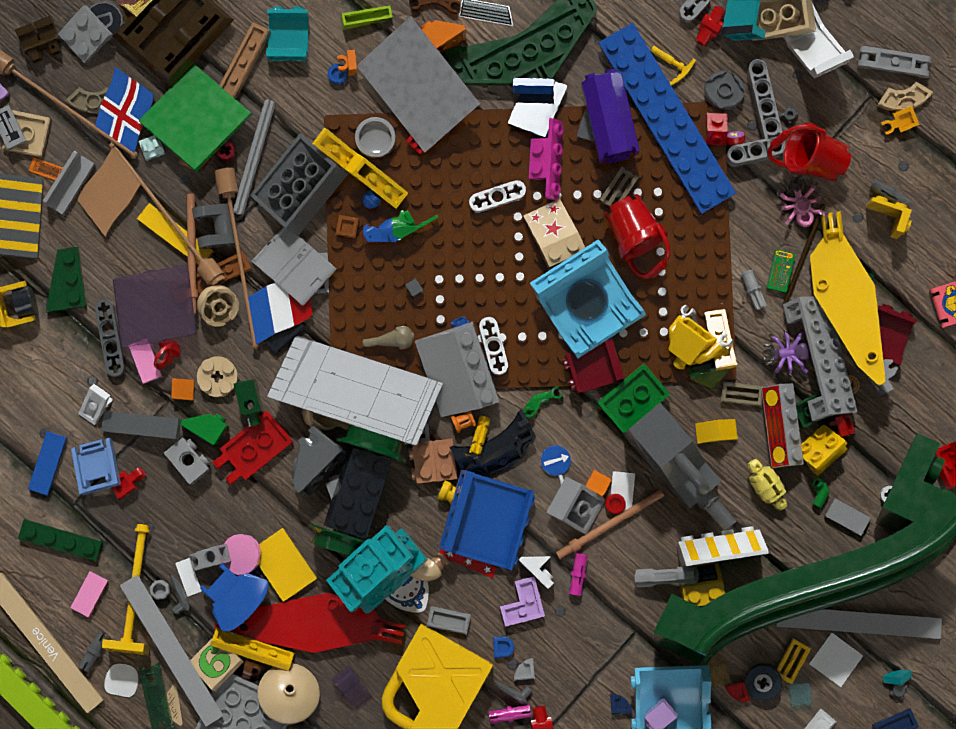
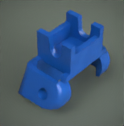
M221 564L219 567L223 574L209 589H206L203 585L200 589L214 602L212 604L214 607L212 613L221 630L228 632L242 625L255 612L264 600L269 585L267 580L249 573L240 574L237 577L225 565Z

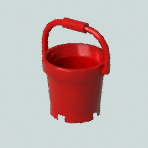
M811 122L784 130L771 142L767 150L769 161L787 168L791 173L797 175L808 174L828 181H837L838 179L835 177L839 174L844 175L851 161V154L847 152V148H849L847 144L827 135L826 130L819 128ZM789 137L784 150V162L775 159L772 155L773 149L777 148Z
M634 194L636 199L632 200L628 196L609 207L612 212L608 215L605 211L604 216L618 244L617 251L620 258L626 260L634 274L640 278H654L667 267L670 259L671 250L667 238L668 232L662 224L656 221L640 195ZM661 242H664L666 252L664 260L660 261L648 274L641 273L631 259L647 253Z

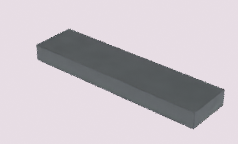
M104 411L101 431L179 440L181 419Z

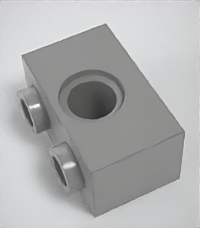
M182 437L164 454L190 485H193L211 470L208 467L210 462L203 454L199 456L195 451L197 446L191 439L186 440ZM191 454L194 457V462L192 465L187 466L184 463V458Z

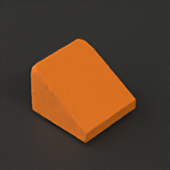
M172 378L171 399L193 400L194 380Z
M593 470L585 487L603 497L612 479Z

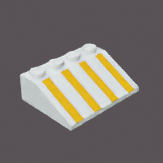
M754 526L741 528L742 532L734 533L732 529L721 531L722 535L714 536L712 532L701 534L700 539H693V536L681 537V542H677L680 566L768 554V548L760 530H754Z

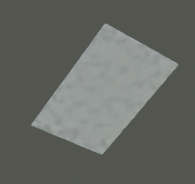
M411 16L357 65L424 152L430 149L480 104Z

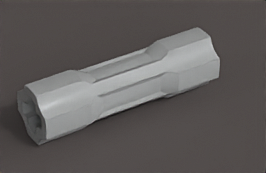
M681 566L677 569L664 570L652 568L636 569L635 573L637 587H651L657 584L679 583L681 585L698 584L699 580L697 566Z

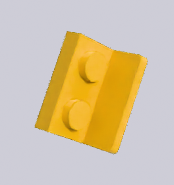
M822 425L801 444L803 460L812 472L819 476L847 450V442L826 425Z

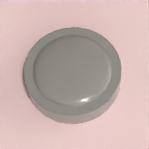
M371 117L365 119L356 129V146L366 157L373 159L382 158L388 155L395 145V131L392 125L383 118Z

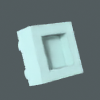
M155 136L139 141L146 161L165 154L161 141Z

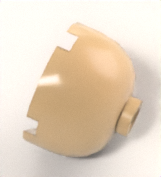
M222 285L209 286L200 293L197 300V309L207 324L215 327L224 326L226 322L236 317L239 310V301L229 288Z

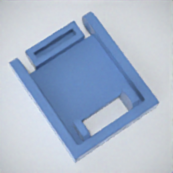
M106 438V445L102 439L79 445L80 455L77 447L71 448L79 494L87 495L121 485L111 438ZM104 477L107 481L105 483L91 486L90 481Z

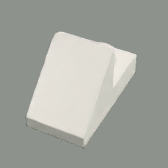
M93 384L89 388L78 414L95 425L113 399L110 398L108 393Z
M550 556L521 557L519 561L549 589L553 584L551 581L553 576L546 569L541 571L539 568Z

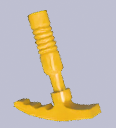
M653 46L650 50L652 54L668 64H673L681 71L677 78L669 82L671 86L684 78L696 62V59L693 58L687 66H684V63L674 60V57L656 46Z

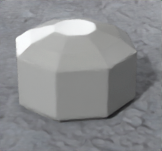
M164 580L154 581L150 586V595L156 600L166 599L170 594V585Z

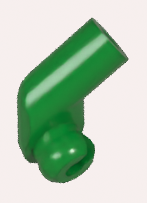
M817 477L812 482L817 494L812 504L821 509L829 495V489L826 481L823 478Z

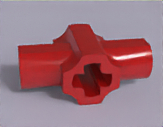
M715 6L710 15L706 13L698 27L700 32L695 39L698 44L706 47L711 38H716L723 26L721 21L725 16L726 11Z
M546 706L533 707L534 720H531L532 729H553L552 718L547 716Z

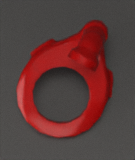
M164 340L158 343L161 349L154 359L153 365L156 369H163L168 364H172L173 358L180 356V346L176 341ZM166 351L164 359L158 363L160 355Z

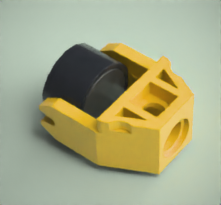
M26 281L0 287L1 327H11L36 320L35 314H38L36 297L30 285L27 286ZM9 290H12L14 309L20 319L8 316L3 296Z

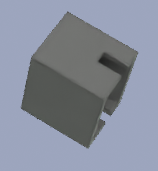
M416 278L405 284L413 298L423 292Z

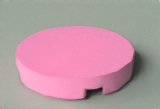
M244 534L233 535L224 543L227 544L231 562L224 563V565L232 573L237 575L251 573L260 564L261 548L252 536Z

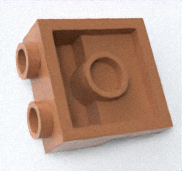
M453 439L418 442L417 445L412 444V448H408L410 460H414L415 468H411L412 480H416L417 484L458 479L455 457L450 449L453 446Z

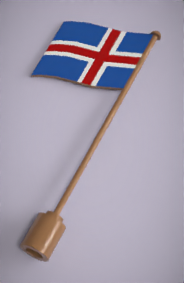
M0 50L1 75L14 73L129 153L131 158L134 159L138 156L135 150L143 125L138 120L152 107L154 98L152 92L114 67L112 82L100 105L97 121L94 125L14 69L15 60Z

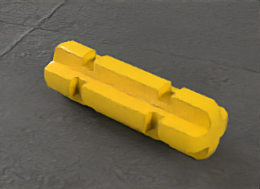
M486 416L479 417L477 423L479 426L476 427L472 441L473 444L470 447L471 454H481V445L484 444L488 430L487 427L490 423V418Z

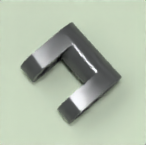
M228 204L205 205L192 208L194 220L213 218L215 235L197 238L199 249L235 245Z

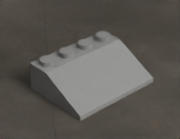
M473 322L415 341L427 378L443 383L436 398V404L441 417L480 409L499 402V397Z

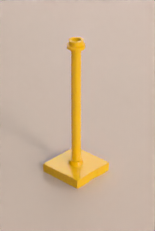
M137 524V528H135V532H138L132 578L136 575L140 578L146 534L150 533L149 526ZM129 601L123 638H121V641L103 639L102 648L112 652L149 655V646L142 643H133L134 639H131L135 611Z

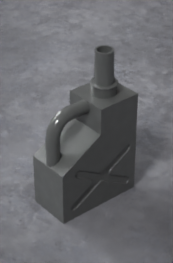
M661 403L627 430L623 436L686 509L697 504L701 511L704 509L723 531L736 522V519L718 499L720 495L713 489L721 480L706 464L693 440Z

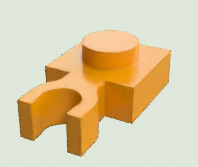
M912 106L892 113L894 120L881 122L882 126L887 123L891 125L890 130L885 131L886 135L892 133L897 127L900 132L920 125Z

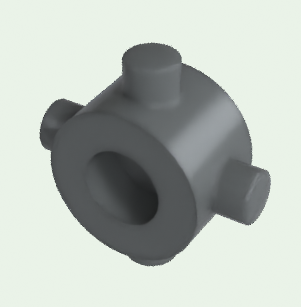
M787 106L784 113H781V117L788 121L789 124L792 123L795 116H798V112L791 108V106Z
M894 684L892 691H890L891 696L895 695L900 697V699L904 698L903 695L907 686Z

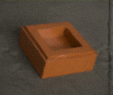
M339 215L335 235L356 239L359 218Z

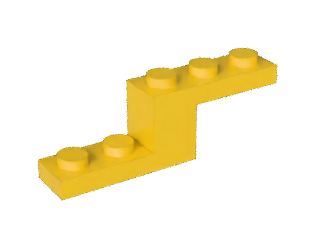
M326 128L320 132L312 143L397 209L407 196L408 192Z

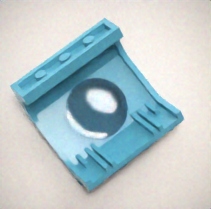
M596 240L530 282L540 304L577 359L646 315L644 309L634 299L608 257L610 255L607 249L599 240Z

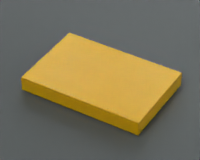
M284 528L259 544L261 548L259 567L283 602L318 579Z

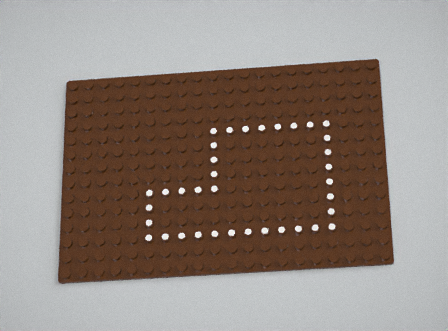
M709 102L682 103L706 142L707 113L724 114V110L713 107ZM629 104L640 152L636 156H634V153L629 154V159L614 163H606V159L603 160V163H599L595 144L577 138L586 106L559 107L555 119L562 121L564 128L561 143L563 152L560 163L562 172L560 174L559 185L561 192L559 199L576 227L584 246L587 247L596 240L603 244L610 255L608 257L631 295L646 313L644 317L608 339H613L624 377L629 376L644 363L661 383L696 382L691 380L686 367L678 369L673 364L677 356L669 351V327L679 315H682L681 308L684 305L689 307L686 314L692 308L696 311L695 318L706 331L708 329L705 312L725 309L735 354L728 199L703 214L699 213L634 104ZM514 108L472 110L421 155L406 143L411 134L394 113L326 115L324 117V128L329 130L356 153L366 158L408 192L397 209L384 199L378 207L369 209L363 205L362 196L370 188L349 173L326 201L328 262L336 268V271L329 277L330 347L427 378L415 341L452 328L450 324L452 321L465 316L466 320L474 324L489 367L479 325L482 319L492 317L498 324L508 362V369L503 375H495L490 370L496 389L570 386L569 379L572 377L570 370H565L563 359H566V353L570 352L571 354L573 352L566 345L530 285V282L548 272L549 269L523 217L554 201L545 197L546 179H529L531 139L539 138L508 126V121ZM371 117L385 119L392 125L395 131V145L392 151L378 159L363 155L355 142L357 127L365 119ZM707 145L727 177L726 145ZM621 167L639 177L626 197L630 196L634 200L636 199L634 194L640 195L656 221L662 224L668 232L667 238L671 250L670 259L667 267L654 278H640L634 274L627 261L620 258L617 251L618 244L604 216L605 211L608 215L612 211L607 205L599 201ZM623 173L614 185V187L612 188V190L610 191V193L608 194V196L606 197L607 201L610 200L611 196L613 195V193L625 177ZM628 178L612 204L619 201L632 179ZM516 180L524 183L526 187L525 196L520 200L480 213H476L470 208L469 200L473 194ZM515 185L514 189L509 192L508 188H505L507 199H510L509 194L511 193L520 195L522 188H518ZM496 191L492 194L493 201L500 202L503 200L504 196L501 192ZM486 194V199L482 201L476 198L473 205H477L478 208L482 207L483 202L491 205L488 198L489 194ZM401 210L409 211L416 226L438 215V218L394 243L367 242L363 236L365 225L368 224L369 227L379 228L386 220L399 217ZM339 215L359 218L356 239L335 235ZM661 242L647 253L631 259L641 273L648 274L652 268L664 260L666 253L664 242ZM416 278L423 292L413 298L405 284ZM581 282L575 285L568 295L569 309L580 319H594L605 308V294L598 285L592 282ZM489 321L485 322L486 324L483 326V329H487L489 336H485V339L498 337L497 333L492 334L494 324H490ZM399 326L409 327L415 335L412 345L407 349L380 345L364 347L362 343L364 339L377 338L396 330V327ZM493 340L488 343L490 351L496 352L499 350L500 345L497 341ZM502 353L496 356L490 355V359L495 357L496 365L493 368L502 371V367L505 366L504 363L499 361V356H503ZM736 367L730 368L720 381L735 380ZM618 381L609 385H618L622 381Z

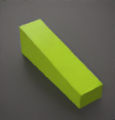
M384 6L342 13L340 21L342 30L392 20L393 16L391 7Z

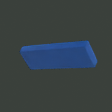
M46 432L28 490L49 496L67 437Z

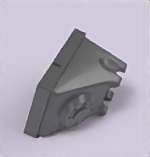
M315 426L308 430L310 432L308 438L302 436L298 440V457L295 458L292 467L293 488L306 499L321 486L320 481L324 483L344 463L347 454L338 444L334 443Z

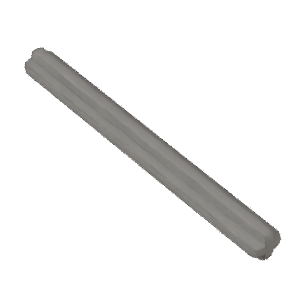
M266 99L264 101L233 208L234 213L237 215H243L276 104L272 100Z

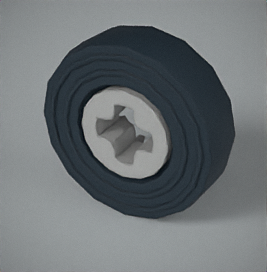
M761 663L754 665L748 671L745 677V686L753 698L767 701L779 694L782 688V677L774 666ZM763 677L767 678L766 682L769 683L765 687H761V683L758 682Z

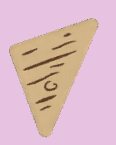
M173 684L157 706V710L181 726L183 723L177 685Z

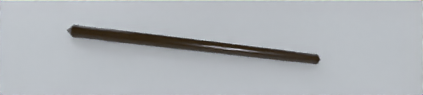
M821 204L819 210L824 211L825 204ZM817 214L782 305L790 299L819 225L821 214Z

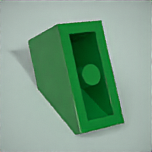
M217 413L215 416L206 414L181 420L182 426L214 446H217L229 427L225 424L226 419Z

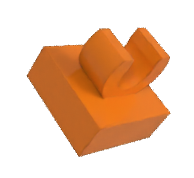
M347 50V57L344 55L337 56V61L345 62L344 66H338L339 72H345L348 69V76L357 74L355 50Z

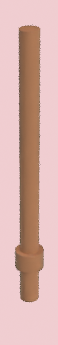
M187 194V239L196 249V229L192 208L195 207V194ZM188 247V289L186 290V298L188 299V314L193 315L197 314L196 299L198 298V289H196V256Z
M658 490L581 538L573 539L569 542V545L556 552L559 559H562L573 551L576 553L581 550L583 545L663 498V492Z

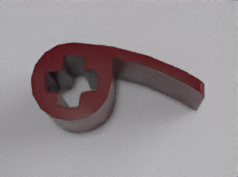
M226 141L201 169L204 171L216 154L223 162H232L236 157L234 146ZM225 148L230 152V154L227 156L223 152Z

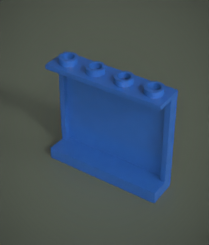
M461 470L438 549L512 570L518 561L517 551L523 543L524 536L522 534L524 527L529 522L528 513L535 501V496H533L535 491L484 477L467 470Z

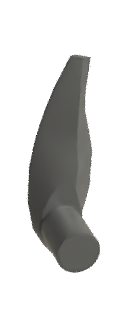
M171 575V581L179 601L172 610L178 615L184 609L189 611V601L181 584Z
M494 681V684L511 698L521 704H527L526 698L532 693L529 687L526 686L519 693L513 688Z

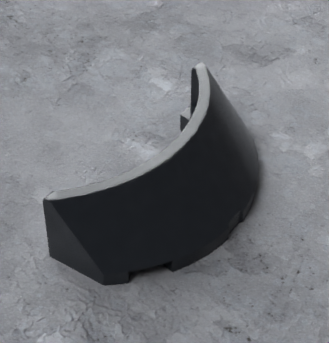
M521 409L505 430L481 445L482 451L480 455H476V453L471 454V446H451L450 449L461 470L489 476L502 472L522 459L527 453L526 448L530 443L534 442L536 435Z

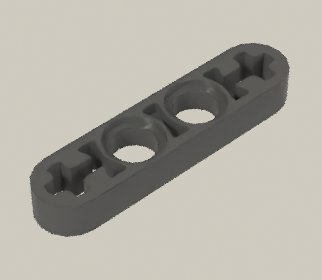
M101 299L95 305V313L105 368L109 375L120 377L125 372V362L115 307L109 300ZM105 303L107 306H110V309L107 310V316H112V319L101 321V318H105V314L103 311H100V308ZM106 323H112L114 326V330L110 334H106L103 331V326ZM111 342L117 344V351L113 354L108 353L106 350L107 345ZM119 356V359L115 358L116 364L121 366L117 370L118 373L110 370V367H113L114 364L112 359L108 361V357Z

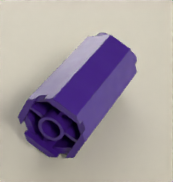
M610 69L605 71V74L597 75L592 73L586 75L585 81L581 83V89L599 163H603L604 159H606V163L627 160L630 158L629 154L634 153V156L638 155L640 150L622 74L617 73L616 69Z

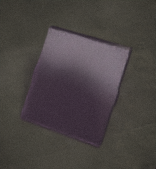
M188 265L149 270L140 274L113 279L121 348L165 342V340L196 334Z

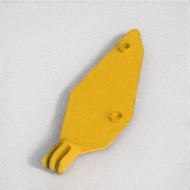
M841 211L836 212L838 228L835 226L833 212L828 213L830 229H827L826 215L821 214L823 238L810 255L814 295L857 366L877 385H883L886 379L875 285L844 236ZM871 355H876L875 359H869Z

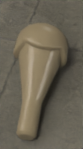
M399 326L396 327V330L377 338L364 339L362 343L364 347L380 345L407 349L412 345L415 335L409 327Z

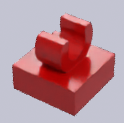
M850 414L836 417V421H832L829 424L830 426H838L839 430L836 434L841 435V437L856 433Z

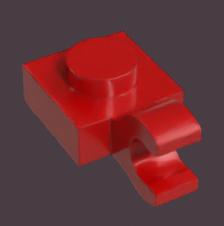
M140 467L136 468L129 475L126 471H123L119 474L121 485L112 487V490L118 499L121 500L137 489L134 484L135 482L142 480L147 475Z

